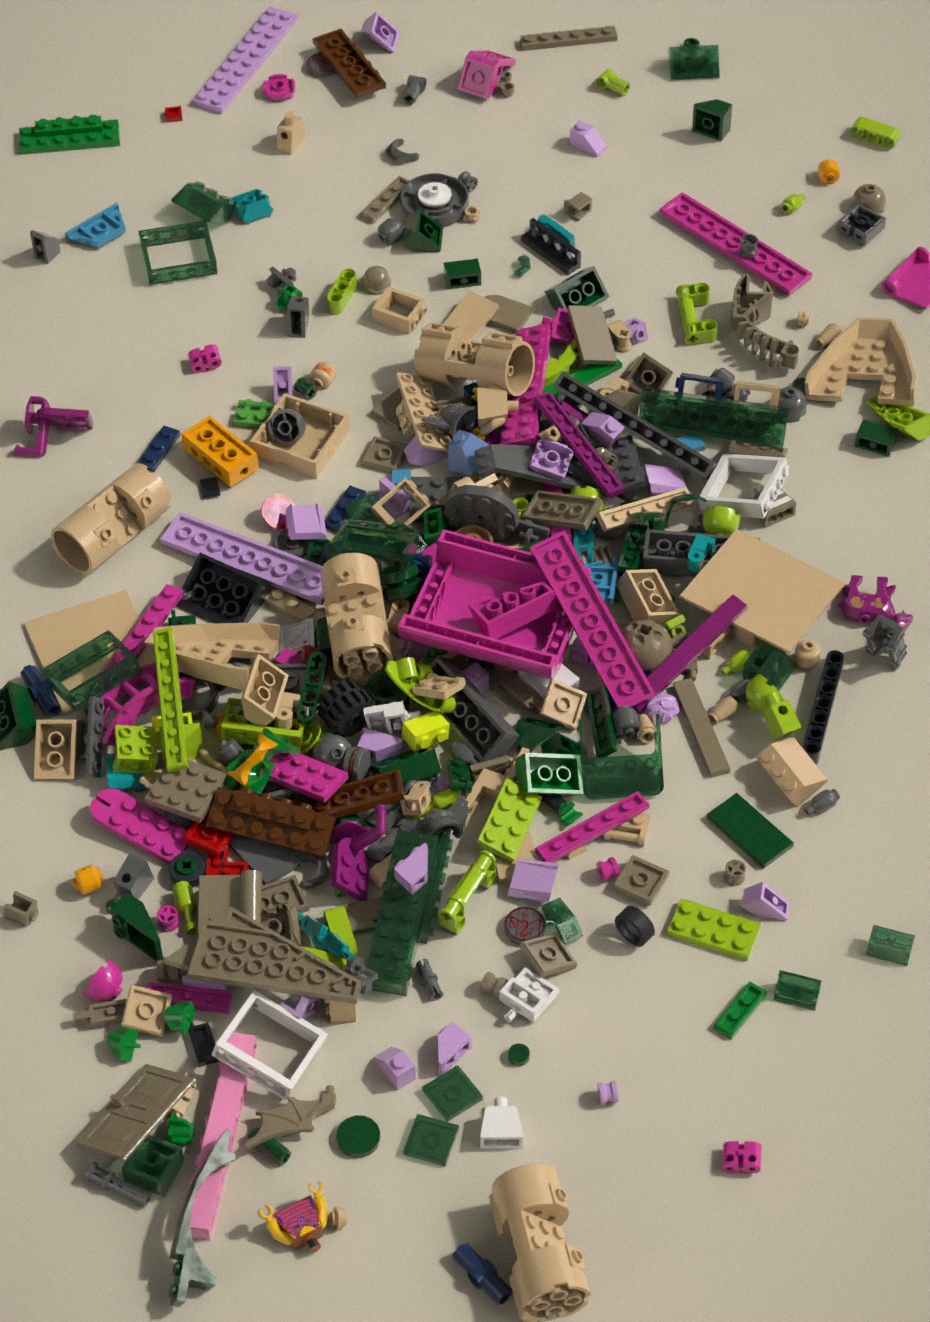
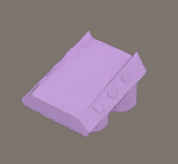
M541 439L537 443L529 467L533 471L552 478L564 479L573 456V451L567 445L550 439Z
M644 465L646 487L651 497L686 487L680 468Z
M291 503L286 508V528L291 540L327 538L323 509L318 503L316 505H292Z
M518 858L508 896H513L519 900L524 898L532 899L538 905L549 902L559 864Z

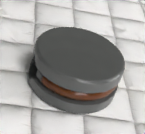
M352 746L347 750L342 768L343 771L348 773V779L345 783L368 778L371 765V755L368 749Z

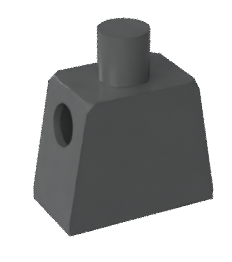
M293 296L290 298L287 306L288 336L305 338L309 323V298ZM297 320H301L300 325L296 324L295 322Z
M131 853L128 854L113 882L117 890L114 898L120 900L128 892L139 900L154 880L146 860Z

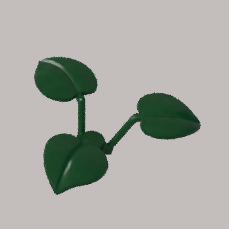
M694 494L672 497L664 523L662 519H654L664 516L663 512L641 511L632 513V516L641 524L648 521L650 530L665 531V528L668 527L673 504L697 499L706 502V499ZM634 499L632 502H636L643 499ZM624 501V502H621V503H620V506L625 505V504H629V503H627V502Z

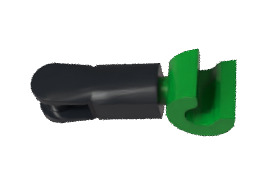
M538 794L542 796V801L558 813L560 821L565 826H569L583 816L582 812L574 810V802L570 801L567 803L559 794Z

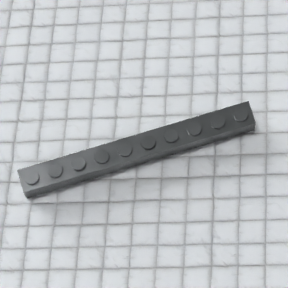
M563 371L553 387L559 392L595 413L612 416L625 427L623 430L707 481L709 480L717 466L714 461Z

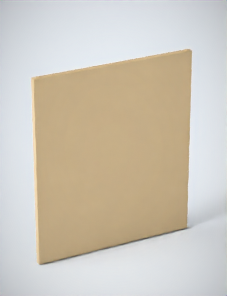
M736 529L680 594V598L713 614L734 594L747 604L748 609L732 625L790 654L845 586V582Z
M126 590L24 622V626L56 699L61 705L63 714L84 708L85 704L89 706L87 692L140 621ZM148 646L130 670L146 664L156 663L155 655ZM145 684L140 687L144 688L150 686V684Z

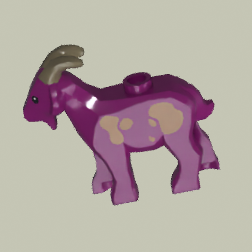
M851 575L849 584H845L842 588L845 600H841L837 604V607L841 608L845 617L851 621L867 624L873 622L880 614L894 620L905 632L913 622V616L906 614L904 610L901 613H895L891 596L895 592L896 585L886 587L888 577H877L876 593L861 594L858 586L861 585L863 576Z

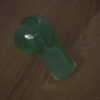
M522 255L518 258V261H520L519 265H521L515 271V275L518 278H521L531 269L530 258L527 255Z

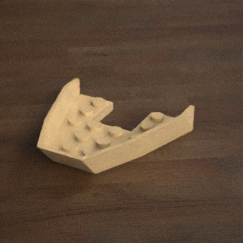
M858 317L844 329L808 371L805 380L806 400L842 402L847 379L882 381L878 395V404L914 406L916 374L906 341L894 319Z
M190 624L156 627L153 630L173 628L179 672L243 691L252 667H237L227 664L231 657L252 659L257 654H260L270 661L280 646L279 624ZM152 631L144 642L155 655Z

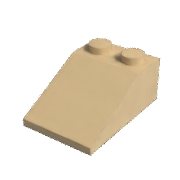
M36 720L35 780L75 779L78 760L77 720Z

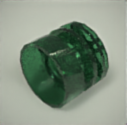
M385 668L374 672L368 678L367 693L375 701V705L403 701L404 708L408 712L410 706L409 696L393 682Z

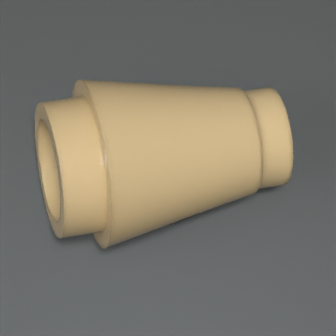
M835 323L828 324L816 339L817 345L823 348L830 344L842 332L840 327Z
M731 696L723 697L709 714V717L717 724L735 714L739 706Z
M641 714L638 716L640 726L637 729V737L643 743H651L655 740L657 731L646 714Z

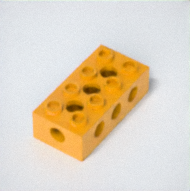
M210 415L181 433L183 449L229 487H233L259 469L258 454Z

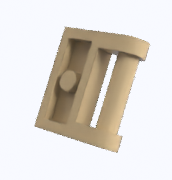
M430 672L426 679L420 680L418 684L412 687L413 695L445 700L464 688L465 679L463 677L438 676L436 673Z
M638 814L604 833V839L610 840V838L645 845L650 814Z

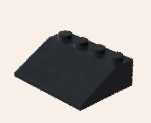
M200 552L182 587L184 595L177 605L215 623H248L263 605L264 598L268 595L271 586L259 578Z

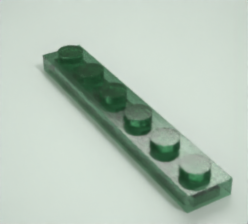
M443 829L420 932L419 943L427 944L428 937H433L435 924H432V919L437 920L439 907H435L436 902L441 901L443 890H439V887L444 885L446 878L443 868L448 869L450 856L446 855L447 851L451 852L453 840L450 839L451 831Z

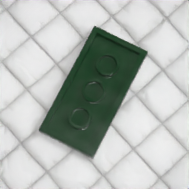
M738 793L732 795L707 814L709 821L763 869L794 846L792 840Z

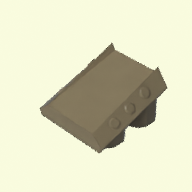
M282 903L276 905L274 909H261L262 925L295 944L301 945L298 911L295 906L288 907Z

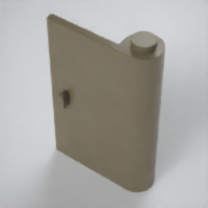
M245 870L241 872V875H200L198 938L204 920L225 923L229 907H233L261 923L262 872Z

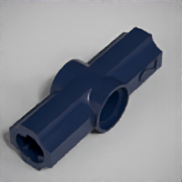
M25 666L20 675L28 687L32 700L39 704L46 716L54 717L58 715L61 705L54 696L49 681L43 679L36 666Z
M462 1243L457 1247L456 1251L452 1254V1258L467 1272L471 1283L478 1289L482 1288L497 1305L504 1304L513 1294V1291L498 1275L495 1266L488 1259H482L468 1243Z

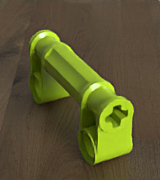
M707 283L678 286L676 288V295L678 296L677 302L683 332L686 334L685 342L689 345L715 342L717 340L716 321L711 319L697 321L694 306H705L709 303V285Z
M486 850L479 852L478 859L470 865L454 891L448 897L445 907L439 910V926L456 934L461 932L466 920L465 905L479 885L489 889L496 878V858L492 853Z

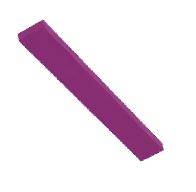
M549 391L535 396L534 403L550 424L558 429L564 442L573 451V454L606 497L611 498L624 493V486L552 393Z
M732 594L647 677L656 696L661 694L748 609L747 604ZM649 700L633 709L641 713L646 708Z

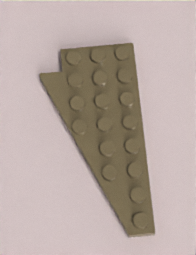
M229 907L225 923L204 920L188 971L189 979L352 1004L358 1003L362 987L360 980L233 907Z

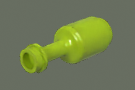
M450 787L434 794L432 802L428 805L423 815L427 814L431 808L442 809L445 806L453 805L458 796H462L460 790L451 791ZM412 815L414 820H421L423 815Z
M181 881L174 884L172 895L177 912L185 916V931L187 934L193 935L198 932V923L194 921L192 913L196 909L197 904L192 886L186 881Z

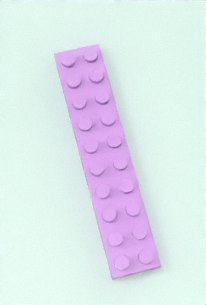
M269 6L195 96L193 105L222 114L297 22L298 15Z
M181 512L160 538L161 544L198 557L201 552L259 578L270 586L314 603L324 604L320 576L321 565Z

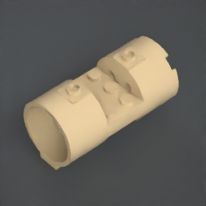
M431 322L421 329V336L419 337L421 342L419 348L415 349L414 365L418 376H423L431 382L442 383L452 388L461 386L468 378V380H476L479 388L493 384L507 391V395L512 396L522 395L530 386L534 375L535 357L532 347L529 343L522 341L521 336L490 332L481 339L482 342L472 341L470 335L462 332L461 327Z
M139 463L134 464L59 523L51 531L53 542L51 546L60 560H64L71 568L81 574L92 572L171 507L169 504L171 495L162 479L156 473L152 475L146 470L147 466Z
M362 553L341 554L328 560L320 571L335 673L342 679L344 677L353 678L354 681L357 680L361 685L380 681V677L385 674L387 662L393 661L379 570L376 561L368 555Z
M533 1163L518 1166L504 1172L495 1179L492 1184L493 1193L488 1196L498 1235L513 1241L518 1260L513 1265V1275L509 1276L519 1318L528 1322L546 1321V1316L559 1315V1318L578 1312L589 1303L588 1297L591 1293L585 1275L582 1252L580 1249L564 1242L565 1234L560 1226L567 1220L569 1208L567 1194L561 1186L557 1170L548 1164Z

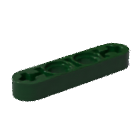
M321 652L312 653L308 660L297 709V719L302 725H310L315 720L327 667L326 656ZM317 659H321L318 670H315V662ZM311 676H317L320 680L312 684L308 679ZM312 693L316 698L313 701H306L304 697L306 694ZM306 707H309V716L303 718Z

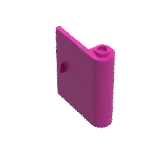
M917 247L882 283L883 291L890 296L928 309L930 307L929 251L924 247Z

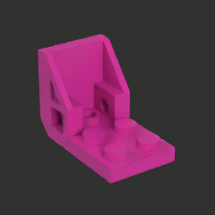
M490 50L469 51L464 62L458 90L489 99L500 80L503 67L515 66L516 59Z

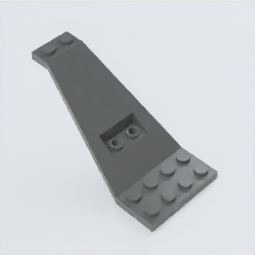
M632 435L616 440L609 449L604 445L599 446L604 447L617 456V465L611 471L626 490L633 491L646 486ZM491 444L474 451L481 479L494 473H502L563 487L564 490L573 489L577 486H580V488L590 486L606 497L601 489L568 472L564 479H555L533 471L529 465L536 446ZM573 454L570 464L573 463L585 469Z

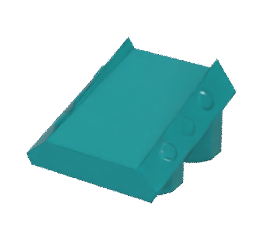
M257 188L228 199V202L237 214L248 225L249 222L259 218L271 217L273 212L269 196L263 194L262 190Z
M104 756L109 789H118L124 793H127L128 789H133L136 792H143L148 789L139 782L140 777L147 773L113 772V763L116 756Z

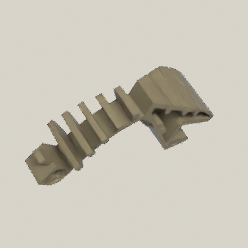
M744 274L734 289L731 314L732 330H737V338L739 340L744 338V346L746 348L751 345L752 355L757 354L760 349L759 360L762 362L765 360L768 351H770L769 366L772 367L774 365L776 356L779 354L777 367L781 368V366L794 370L798 364L799 347L793 344L792 340L786 342L777 339L755 326V324L771 317L772 288L767 281H764L763 292H749L750 275Z

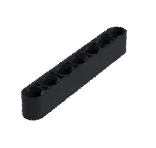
M832 650L826 656L803 743V749L816 765L820 759L843 669L844 655L838 650Z

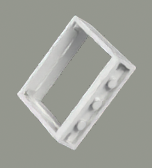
M723 454L700 494L701 497L706 499V502L698 499L701 514L708 507L709 510H714V506H724L734 509L735 514L738 515L740 513L741 517L764 519L768 510L771 509L773 501L777 498V493L783 487L785 478L788 476L789 466L787 465L786 458ZM732 471L771 473L758 500L718 497Z
M254 990L216 1043L212 1056L284 1100H287L324 1045L328 1034L321 1028L305 1021L304 1018H298L269 999L265 994ZM251 1007L314 1044L290 1080L227 1042Z

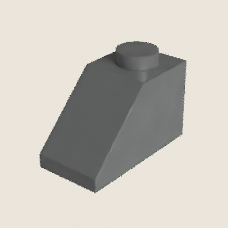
M34 230L30 232L34 258L49 264L60 253L59 239L43 232Z

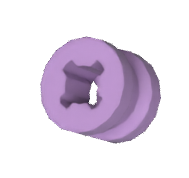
M610 1081L609 1084L597 1083L600 1105L606 1104L609 1101L618 1103L616 1081Z

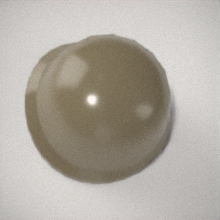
M372 266L361 277V284L370 293L381 295L388 286H391V279L385 268Z

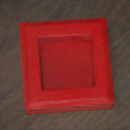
M181 106L165 107L166 123L183 121Z

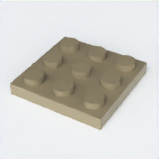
M188 760L189 768L169 773L167 766H165L145 797V803L201 823L213 804L217 788H223L228 779V774Z

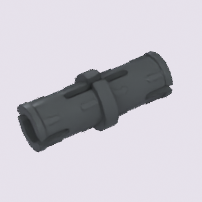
M422 959L423 965L421 960L416 963V967L422 977L421 982L423 986H426L431 1000H437L436 994L438 999H441L444 994L437 982L438 977L436 973H433L428 959Z

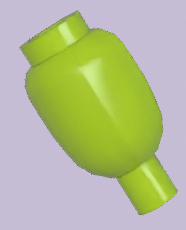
M791 194L786 197L781 205L782 211L791 214L798 210L806 198L805 194Z
M750 649L736 652L728 659L727 665L721 668V672L727 675L730 672L735 673L746 669L752 664V660L755 659L753 652Z

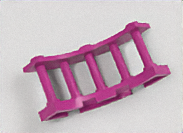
M156 663L146 664L126 672L113 681L99 695L98 698L104 700L103 731L106 733L102 742L106 745L116 746V725L134 726V721L141 714L145 715L160 702ZM179 677L181 699H190L196 680L188 677ZM145 684L151 685L141 692L136 689ZM128 693L133 696L124 706L117 703ZM111 709L117 712V715L109 725L104 720Z

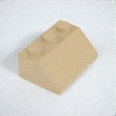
M657 569L626 570L616 583V587L634 621L651 620L663 625L680 615Z
M260 654L255 656L241 700L245 718L254 725L265 726L276 717L289 675Z
M794 737L772 743L756 756L787 798L797 807L829 781Z

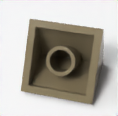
M643 352L625 380L629 382L631 388L654 402L667 387L673 371Z

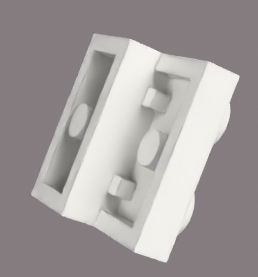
M403 701L363 708L368 729L378 730L381 733L395 735L399 738H402L403 722L421 716L420 711L408 713L404 708Z
M525 967L516 978L512 977L500 990V1001L511 1008L504 1015L505 1020L511 1022L519 1014L535 1022L559 995L560 989Z

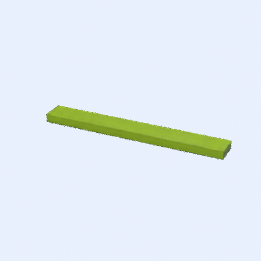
M172 627L153 631L166 766L169 773L189 768L175 638Z

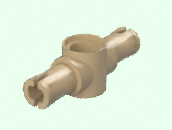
M554 425L538 434L539 440L550 439L556 442L562 440L561 434Z

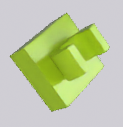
M683 614L661 625L666 631L670 630L669 635L671 638L677 635L675 629L679 630L680 633L686 632L684 626L680 625L686 621Z

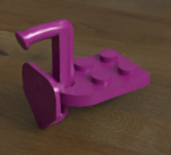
M30 396L26 405L25 428L27 433L32 435L34 424H38L36 447L24 448L17 444L13 454L33 457L44 456L47 452L50 426L59 427L64 430L69 428H77L80 431L93 429L94 422L89 410L50 408L45 398ZM34 404L41 405L37 412H34Z
M385 805L375 807L377 825L372 829H368L358 822L351 820L344 821L334 827L335 845L332 856L331 886L358 901L367 900L369 860L364 848L379 840L385 834L387 811Z

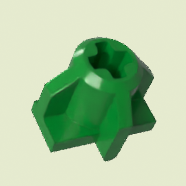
M293 285L284 286L276 299L279 311L287 310L291 297H302V291Z
M192 1001L179 1002L174 1006H168L164 1012V1021L171 1030H179L182 1036L187 1035L189 1027L195 1026L192 1020L196 1009Z
M121 1025L108 1035L107 1046L111 1049L114 1058L122 1061H132L134 1048L141 1047L140 1044L136 1043L138 1029Z
M172 1112L171 1118L167 1119L168 1146L191 1143L194 1140L195 1133L193 1123L184 1118H177V1113Z

